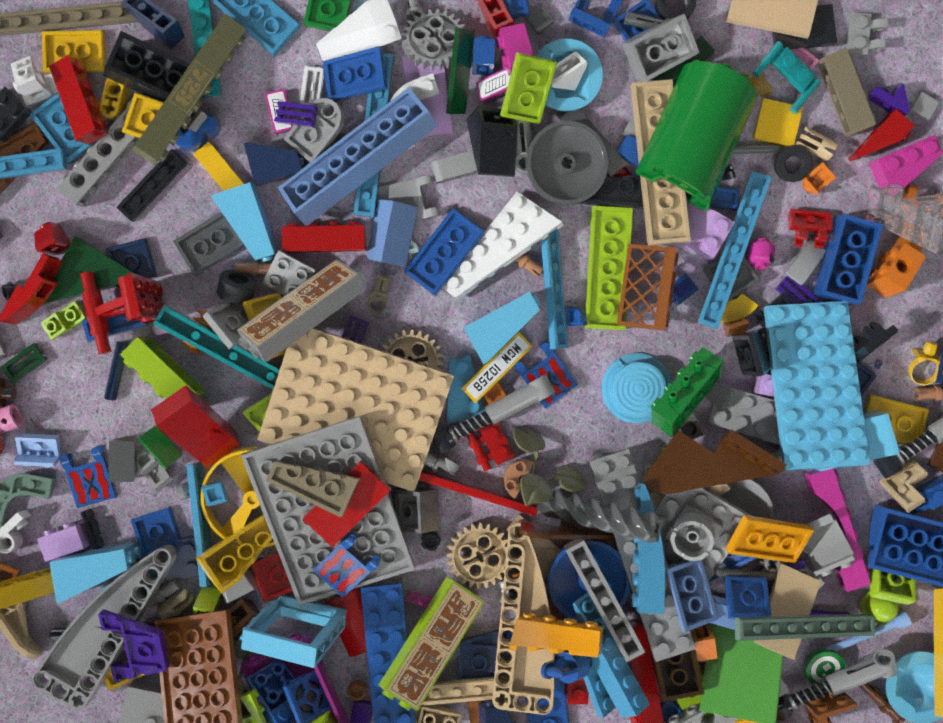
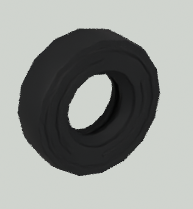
M787 146L779 151L775 157V172L779 178L786 182L794 183L801 181L811 171L813 164L812 156L802 146ZM791 156H797L801 161L799 169L794 172L788 171L785 165L787 159Z

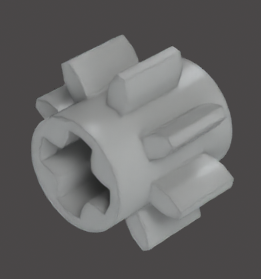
M760 558V560H756L761 565L759 569L761 572L767 570V572L778 573L780 565L784 564L781 561L771 560L773 564L769 566V559Z

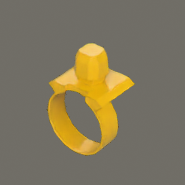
M928 341L925 343L923 350H911L916 359L910 363L908 373L911 379L919 385H929L935 382L940 364V358L936 355L938 344ZM925 360H931L936 363V371L929 379H913L912 371L917 364Z

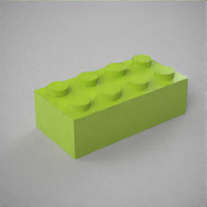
M136 337L120 354L124 358L123 362L131 369L134 368L139 373L138 377L143 382L150 383L154 387L153 391L161 398H168L185 385L201 399L208 394L151 337Z

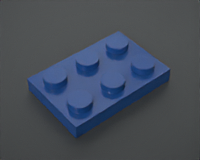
M379 46L323 61L328 99L334 102L388 89L383 51Z

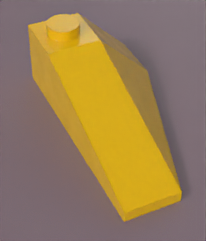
M264 514L196 557L203 571L220 593H223L241 580L244 573L272 540L273 537Z

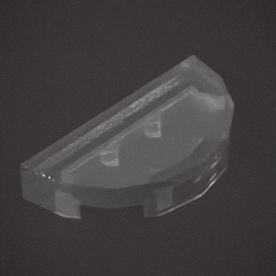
M28 250L14 258L11 264V276H13L17 285L24 286L34 270L38 256L37 251Z

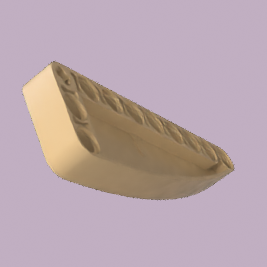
M515 521L510 525L508 532L492 701L494 706L501 710L545 715L553 707L554 678H543L541 667L545 662L554 660V653H550L547 650L548 648L537 650V652L528 651V648L525 646H517V650H510L511 639H506L502 634L506 630L513 632L516 619L523 615V613H534L535 617L541 618L546 615L551 616L546 586L532 539L529 536H515L512 529L516 526H521V521ZM513 547L521 549L522 554L519 557H514L510 553ZM511 568H517L520 571V575L511 577L508 571ZM513 588L518 592V595L515 598H511L507 595L506 591ZM511 609L515 611L516 616L514 618H507L504 612ZM508 651L512 657L505 660L500 654ZM506 672L510 678L501 680L498 675ZM500 694H505L504 700H499ZM519 696H525L528 698V701L526 703H520L518 702L517 698ZM545 698L549 703L546 706H541L538 704V700Z

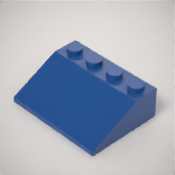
M875 504L869 529L868 567L943 587V522Z

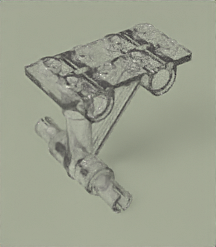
M890 184L883 189L874 185L871 186L868 194L866 220L882 224L883 228L935 254L940 251L943 239V194L903 198L904 188L901 185Z

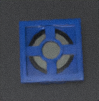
M315 669L298 676L296 679L291 680L289 684L283 686L287 697V705L293 712L297 723H309L332 709Z

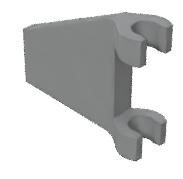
M430 175L378 187L380 200H391L418 207L416 217L423 219L439 217L438 208L425 209L421 187L433 185Z

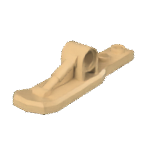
M27 601L0 609V629L12 647L23 656L34 660L41 656L43 649L32 640L28 633V621L25 610Z

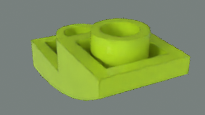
M77 300L60 312L50 315L41 322V325L49 338L54 340L86 320V312L81 302Z

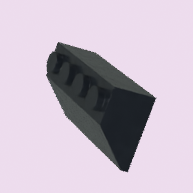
M120 31L105 66L103 76L150 98L165 102L190 64Z

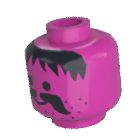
M754 239L748 245V262L750 265L755 266V269L765 270L767 266L774 263L775 245L769 239Z

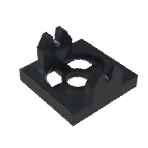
M872 321L869 323L870 328L868 326L863 328L866 339L858 335L854 337L856 364L898 332L894 324L885 330L880 324Z

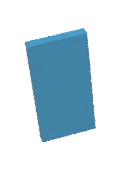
M273 0L212 1L225 14L246 28L245 31L274 57L301 27L293 17Z

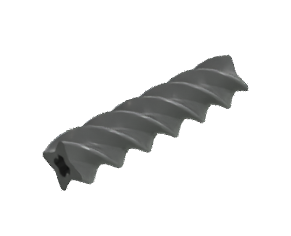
M559 489L553 490L551 499L545 503H539L537 507L540 513L550 518L562 519L569 523H579L585 527L598 528L605 532H616L624 537H635L650 543L659 541L660 529L664 522V519L659 520L653 511L640 515L633 506L620 510L614 502H609L602 506L596 498L582 501L576 493L565 497Z

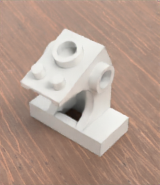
M31 56L11 63L15 80L13 86L17 93L22 95L24 103L28 108L45 102L58 93L52 74L45 76L42 71H37Z

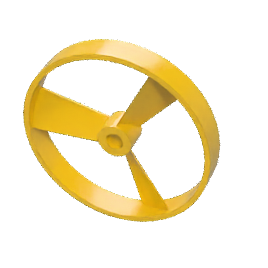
M244 447L231 451L212 466L204 479L203 485L209 484L214 470L221 463L244 494L242 506L222 527L214 517L210 506L207 507L201 489V505L204 516L210 527L222 539L244 527L251 510L260 505L241 455L261 447ZM272 539L266 547L275 545L274 540Z

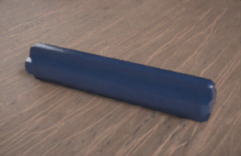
M116 342L104 399L114 401L117 398L125 364L123 362L124 358L120 354L129 346L126 342Z

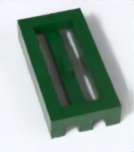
M32 343L0 368L11 383H16L48 359L43 356V352L38 349L37 344ZM31 351H34L33 355H31L25 361H23L18 366L9 371V367L14 365L16 362L25 357ZM37 357L39 358L37 361H35L34 363H32L30 366H28L26 369H24L23 371H21V372H20L19 374H17L15 377L13 376V374H15V373L18 372L20 369H22L23 367H25V366H26L27 364H29L31 361H33V360L36 359Z

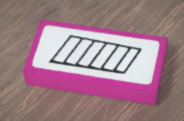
M507 69L500 70L476 82L481 102L485 103L506 93L510 79Z
M281 89L265 93L274 133L277 135L289 132L294 125L280 124L274 121L275 117H277L276 109L279 108L277 102H289L286 90ZM283 115L282 117L286 119H293L292 116Z

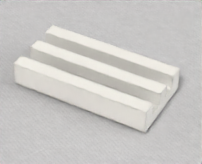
M305 65L300 104L310 105L314 101L317 72H320L317 99L322 98L325 80L324 68ZM309 71H313L309 103H307L305 100Z

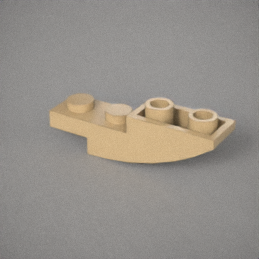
M440 704L420 706L418 711L415 710L416 723H460L462 716L461 713Z

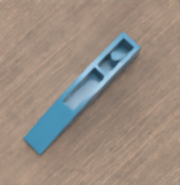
M638 483V488L634 489V500H638L636 510L640 515L648 511L655 512L646 485ZM661 533L659 541L653 543L644 542L633 537L634 543H637V551L633 552V563L637 564L636 573H633V585L636 586V594L632 596L633 607H636L638 613L665 614V563Z
M586 593L573 602L577 622L585 624V622L590 621L598 623V626H603L602 652L599 657H591V660L620 716H638L650 704L590 594Z

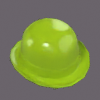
M869 591L861 598L859 607L861 614H872L875 616V623L882 624L893 620L897 616L900 603L871 597Z

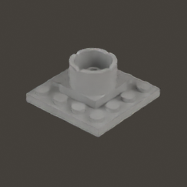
M707 488L665 494L655 509L658 519H664L660 533L665 557L673 562L702 560L708 582L714 575V569L719 567L729 554L725 548L743 515L751 516Z

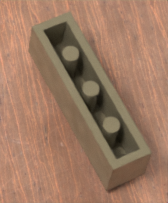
M847 48L824 56L817 63L846 138L876 125L875 114L868 104V95L862 89L861 77L854 68L853 56L848 52Z

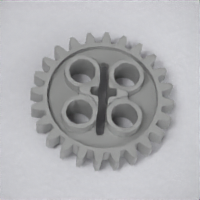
M429 9L427 15L424 12H420L421 17L414 15V22L408 20V27L403 28L404 33L401 35L404 54L408 55L409 61L414 60L415 66L421 63L423 70L427 66H430L431 71H433L435 66L438 67L439 71H441L442 65L449 68V63L452 61L455 28H465V24H461L460 18L455 20L454 13L447 16V10L440 14L439 9L435 13H432L431 9Z

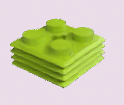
M870 568L871 597L907 605L916 602L915 579Z

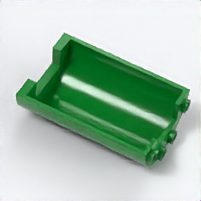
M693 60V62L685 64L635 173L652 183L660 178L691 194L688 203L704 212L707 211L757 100V92L750 83L748 76L739 74L725 63L716 64Z

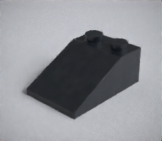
M761 329L732 336L742 375L763 376L771 370L769 352H767L765 347L767 340Z

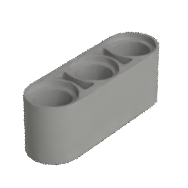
M473 150L442 158L431 163L437 184L477 174Z

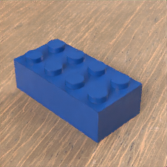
M842 214L834 217L833 230L829 235L813 295L836 302H848L850 306L861 305L883 225Z

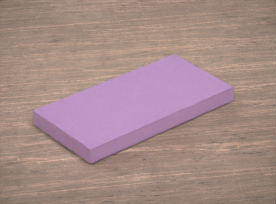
M408 55L402 56L405 84L433 73L439 90V94L420 100L438 125L424 137L453 133L451 116L446 113L448 92L444 65H442L441 71H439L437 66L434 67L433 71L430 70V66L423 70L421 63L415 66L414 60L409 61Z

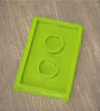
M516 52L500 115L502 117L540 124L557 62Z

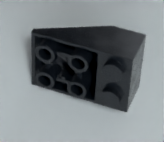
M477 106L466 119L478 175L514 177L517 145L516 120L502 117L500 115L501 109Z

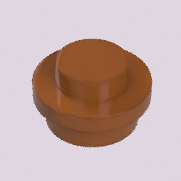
M361 680L352 681L347 689L348 696L354 701L363 700L368 692L367 685Z

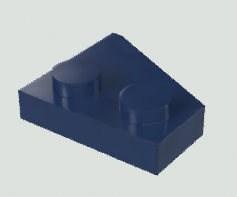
M194 536L179 537L174 547L177 550V557L165 576V581L199 576Z

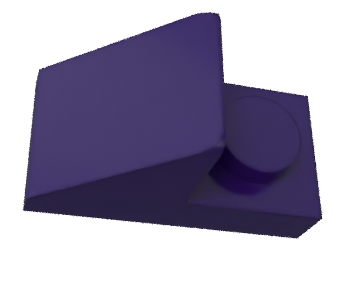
M903 83L896 86L891 94H889L886 88L878 86L867 94L869 101L889 113L897 109L906 116L910 112Z

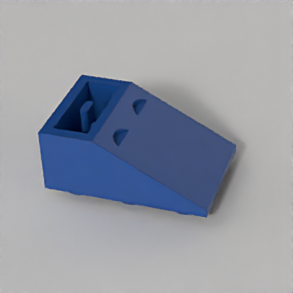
M276 659L246 678V682L250 691L256 689L259 694L256 699L259 705L264 706L265 711L262 714L266 723H297L293 712L287 705V697L283 686L289 684L295 677L281 659Z

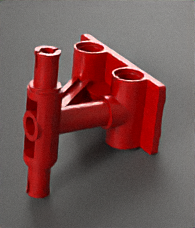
M94 272L80 274L84 288L82 298L85 304L86 317L90 326V334L92 337H95L98 355L112 352L108 339L110 329L107 318L126 314L127 321L141 320L142 324L151 323L156 320L165 305L161 298L163 288L156 280L128 273L127 276L118 278L122 296L104 304L101 291L96 286Z

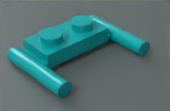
M777 41L752 74L758 78L771 63L777 71L802 93L790 108V111L796 114L821 82L819 79L814 78L816 75L788 47L784 48L783 44Z

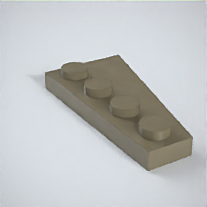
M275 461L266 481L342 518L361 478Z

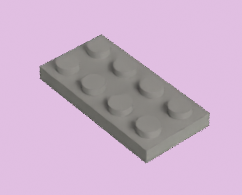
M727 387L735 392L724 410L713 404L707 423L780 444L775 400Z

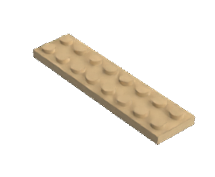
M672 79L635 82L630 85L639 163L673 90ZM640 176L648 246L689 243L691 237L685 191L662 178L652 183Z

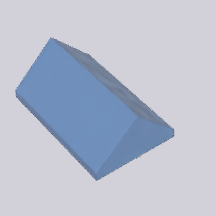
M378 199L367 260L406 267L418 207L396 201Z
M684 560L670 563L666 568V573L682 631L687 632L718 620L702 560Z

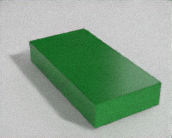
M156 426L152 427L138 439L165 470L182 457L181 453Z

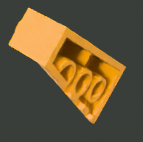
M526 612L516 619L509 649L517 650V646H525L528 648V651L537 652V650L548 648L547 650L550 653L555 654L569 650L568 654L599 657L602 652L603 626H598V623L590 621L585 622V624L577 623V620L566 618L564 621L556 620V617L549 615L543 616V618L535 617L534 613Z

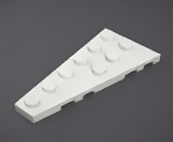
M516 192L486 229L484 236L461 263L443 289L457 300L461 299L475 289L478 283L487 277H492L495 271L502 266L506 267L530 250L533 244L540 239L544 240L550 232L556 228H561L564 224L525 196Z

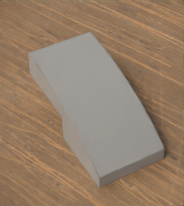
M809 239L805 242L798 256L792 260L785 274L799 285L804 284L822 259L826 250L814 248V241Z
M145 447L135 455V466L140 474L146 476L155 491H161L174 479L169 470H165Z

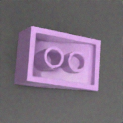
M687 199L691 241L680 244L707 260L713 259L735 222L710 208L704 212L688 203L689 199Z

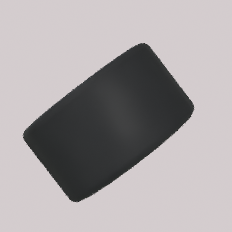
M225 270L220 274L216 293L223 301L243 305V302L253 299L256 280L248 273Z

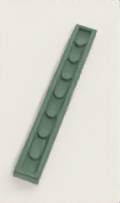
M872 614L735 617V640L738 641L875 636V616Z

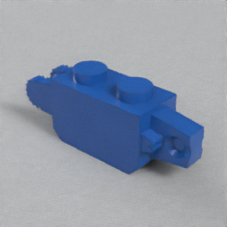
M943 474L915 488L925 498V502L913 509V514L927 509L934 510L943 505Z

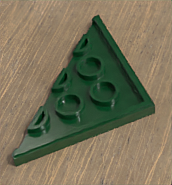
M75 236L61 259L63 262L53 278L58 284L43 305L82 295L84 288L80 276L81 273L94 272L96 286L99 290L119 286L118 278L127 276L128 273H136Z

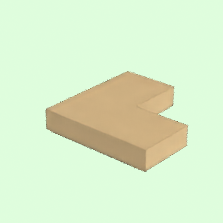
M915 459L902 466L903 469L895 475L880 480V484L907 513L925 502V498L913 485L926 478L928 472Z

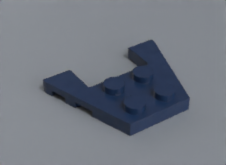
M499 630L463 638L460 641L457 680L495 676ZM506 630L502 634L506 639H511L513 632Z

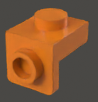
M821 162L810 171L807 177L802 179L804 182L802 186L809 194L813 192L816 196L820 190L836 178V175L824 162Z

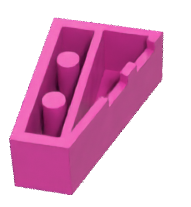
M935 134L869 163L884 200L896 196L943 154Z

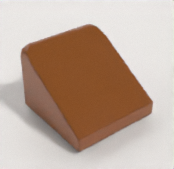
M741 318L737 321L724 322L723 327L726 337L746 332L749 321Z

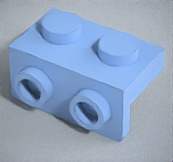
M18 433L15 437L18 456L14 459L15 465L54 467L62 456L59 435Z

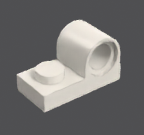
M27 510L16 513L0 528L1 553H9L22 546L23 536L19 530L28 524L26 520L32 516ZM8 538L12 541V546L8 544Z

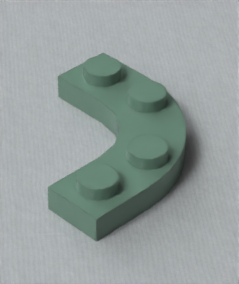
M23 473L3 480L0 483V528L5 525L8 508L17 496L32 495L50 499L52 498L56 478Z

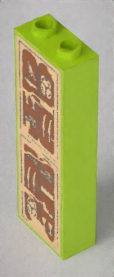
M446 577L380 681L379 686L384 690L382 694L391 700L396 697L400 700L398 704L407 710L413 708L418 711L481 609L484 601L456 581Z

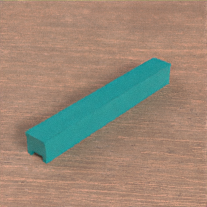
M166 304L163 306L153 323L154 325L267 387L274 389L281 367L270 361L265 363L260 357L256 359L250 350H246L239 344L228 349L214 330Z

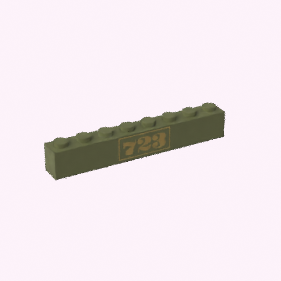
M227 14L223 15L135 144L133 152L153 165H156L158 161L163 162L169 153L166 150L169 144L175 145L180 137L177 132L181 127L185 129L192 118L189 117L191 111L197 112L203 103L200 101V98L203 94L206 96L213 88V85L210 83L214 78L218 80L223 73L222 65L224 62L229 64L235 53L232 52L234 47L240 48L246 39L243 36L246 28Z

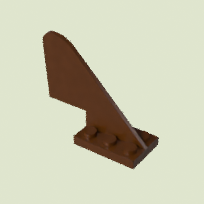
M732 429L721 438L718 443L719 446L714 453L678 430L645 473L643 483L652 492L674 494L761 477H773L781 473L787 464Z
M562 519L559 526L521 520L520 534L541 539H557L556 546L564 547V545L575 539H593L602 541L612 546L615 550L618 549L613 533L605 532L598 528H588L579 523H569Z

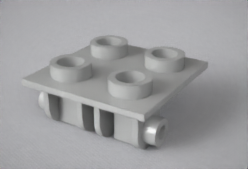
M278 250L262 284L285 296L311 278L316 269Z

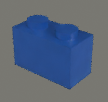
M489 36L474 38L472 75H492L495 39H491Z

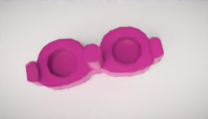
M412 592L410 595H407L405 601L411 604H418L419 606L423 605L427 608L433 597L427 595L422 599L418 592Z

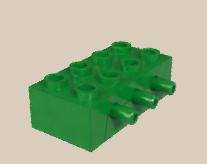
M704 347L699 352L695 351L689 359L690 363L686 368L683 366L678 371L677 379L673 383L670 382L664 389V395L661 398H656L651 405L652 424L671 437L685 423L709 393L715 382L722 377L724 360Z

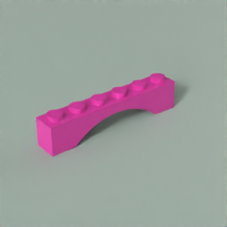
M814 469L804 472L809 492L818 497L828 507L830 512H833L856 555L855 560L852 561L853 565L843 569L841 566L834 568L840 587L848 592L870 585L869 577L871 574L863 561L864 552L858 546V533L852 527L850 521L852 515L845 505L844 500H846L844 491L839 487L837 471L835 469L825 471Z

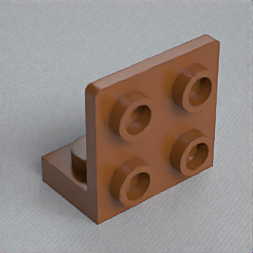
M845 692L836 696L826 694L825 698L821 696L818 700H812V703H805L810 723H832L829 716L858 707L857 702Z

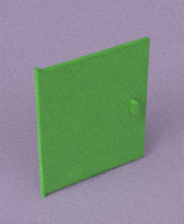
M711 624L710 628L715 637L717 659H711L705 663L704 694L701 695L699 711L758 723H776L783 656L753 643L754 640H735V630Z

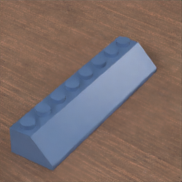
M407 88L284 182L278 189L294 214L308 226L438 125L413 91Z

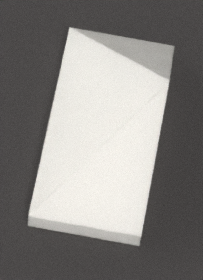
M575 51L557 63L551 86L553 88L575 91L588 65L587 61Z

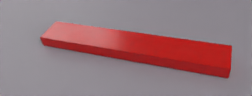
M422 470L419 477L420 481L533 516L538 511L537 505L525 506L524 501Z

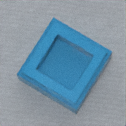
M223 480L201 487L207 507L229 500Z

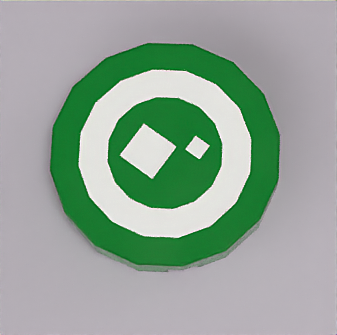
M820 648L813 651L806 658L803 672L811 684H819L820 680L826 681L824 676L844 669L845 663L835 650Z

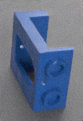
M577 0L568 21L605 38L623 0H611L602 20L584 12L589 0Z

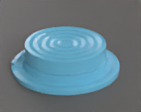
M555 40L544 46L536 55L537 57L554 60L559 63L576 51L588 64L575 91L550 87L545 105L558 111L581 109L588 105L600 90L603 79L600 59L591 47L579 40Z
M631 353L618 358L608 367L602 381V396L607 408L617 418L629 423H645L652 420V403L656 398H661L664 395L665 387L672 380L668 370L658 359L643 353Z
M915 651L900 657L896 661L898 667L897 674L892 678L886 679V695L892 708L901 717L914 723H932L943 718L935 716L934 653Z

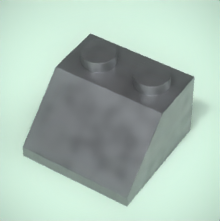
M416 488L415 492L406 489H393V506L402 531L422 534L439 530L438 489Z

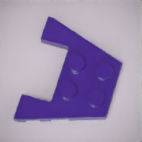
M105 609L98 614L101 629L122 632L129 663L114 662L110 666L114 682H120L123 678L132 679L140 674L149 675L166 671L169 668L170 661L163 630Z

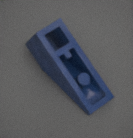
M123 0L120 2L147 31L170 50L185 37L178 20L152 1Z

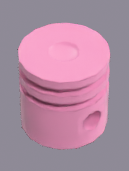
M11 404L0 408V434L22 427L23 418L16 405Z

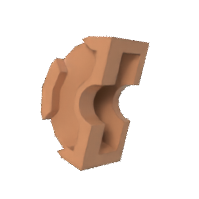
M519 458L511 461L505 468L503 475L504 485L507 492L513 498H516L520 490L518 479L521 475L529 472L533 464L532 459Z

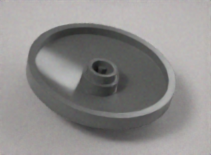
M559 121L543 128L531 141L526 153V173L534 190L544 199L555 204L573 205L587 200L600 189L608 171V155L603 141L590 127L576 121Z

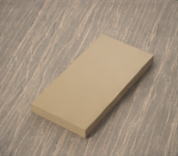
M732 0L726 22L808 39L818 0Z
M781 564L769 596L771 615H810L821 581ZM802 638L754 640L753 643L794 660Z

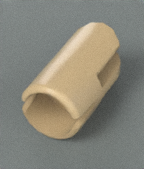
M806 126L804 131L819 138L820 141L818 142L804 134H801L799 138L816 146V148L812 149L798 141L795 145L802 146L808 152L825 161L830 160L833 154L825 148L836 151L838 143Z

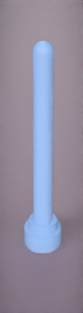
M904 610L898 612L893 620L875 626V636L895 627H902L904 629L911 626L912 623L909 616ZM851 636L825 647V649H833L838 652L874 636Z

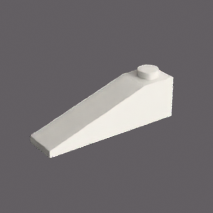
M368 0L319 40L316 45L322 60L326 61L377 46L380 47L402 37L388 0Z

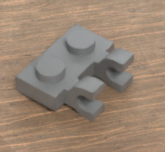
M851 12L848 18L846 39L848 52L852 56L866 57L868 51L881 52V49L885 48L886 39L869 40L870 31L882 32L883 28H887L888 19L871 20L872 14Z

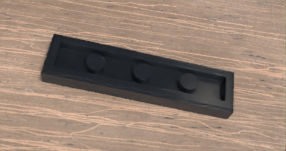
M171 149L163 162L159 161L116 208L131 222H134L188 163L176 151Z

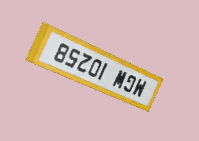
M517 332L461 389L476 403L533 346L520 332Z

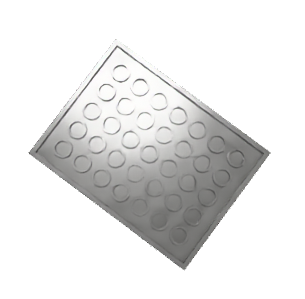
M361 415L248 451L241 455L299 606L338 594L313 569L351 532L357 538L355 543L348 549L364 564L374 555L381 559L379 566L371 571L354 588L415 570L414 561L389 493L332 548L302 520L315 505L266 481L275 461L346 475L360 460L384 481Z

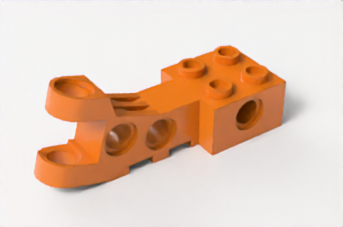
M909 183L902 189L897 204L904 212L900 235L891 250L888 252L884 251L878 258L879 264L870 271L867 287L885 299L906 291L926 258L925 255L920 253L924 245L929 246L933 239L930 235L933 230L940 229L943 224L942 194L936 193L933 195L928 207L917 204L916 196L919 186Z

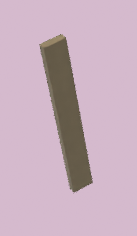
M122 1L0 13V36L138 23V21L121 5L120 2Z

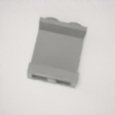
M832 511L804 523V525H810L814 530L804 549L815 568V576L821 574L824 577L833 573V569L841 566L843 569L854 564L852 561L855 560L856 555Z

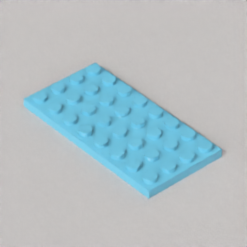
M837 301L765 306L764 316L782 462L787 464L783 471L870 465L848 302Z

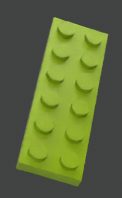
M591 207L585 304L587 325H584V328L626 330V326L617 325L628 244H631L633 208ZM627 311L624 313L623 322H626Z

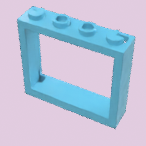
M285 594L270 600L269 604L262 608L260 613L252 618L251 622L243 628V634L240 636L242 640L241 649L315 668L345 629L347 610L317 602H310L299 606L296 597ZM280 615L324 626L311 644L264 633Z

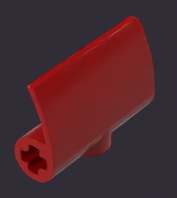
M358 587L352 589L343 598L340 596L325 602V605L347 610L345 629L339 636L349 657L367 652L361 588Z

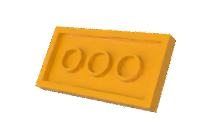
M743 515L725 549L729 554L796 563L814 530L810 525Z

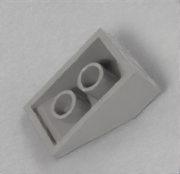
M685 14L663 22L621 43L635 78L640 82H646L700 53Z

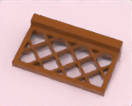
M628 244L617 325L668 332L680 252L677 247ZM633 249L642 250L646 256L636 263L632 258ZM657 251L664 252L663 261L656 265L650 256ZM646 259H649L654 268L644 274L639 265ZM637 268L642 277L633 283L629 278V274ZM657 270L661 275V280L653 286L647 277ZM645 279L651 288L644 294H641L636 285ZM634 288L640 297L630 304L626 295L627 292ZM654 290L658 295V301L650 306L644 297ZM642 299L648 309L639 315L633 306ZM631 308L637 317L631 322H623L624 313ZM649 311L655 316L654 325H648L642 320V317Z

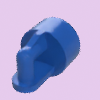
M565 650L563 653H558L554 660L545 662L542 665L541 675L545 679L556 677L568 684L576 682L588 675L590 668L587 656L568 654L569 650Z

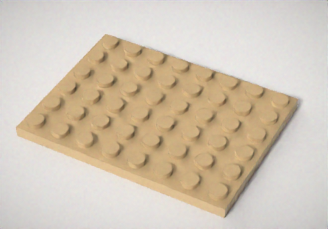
M313 328L287 347L257 440L273 444L361 415L385 483L415 492L454 375Z

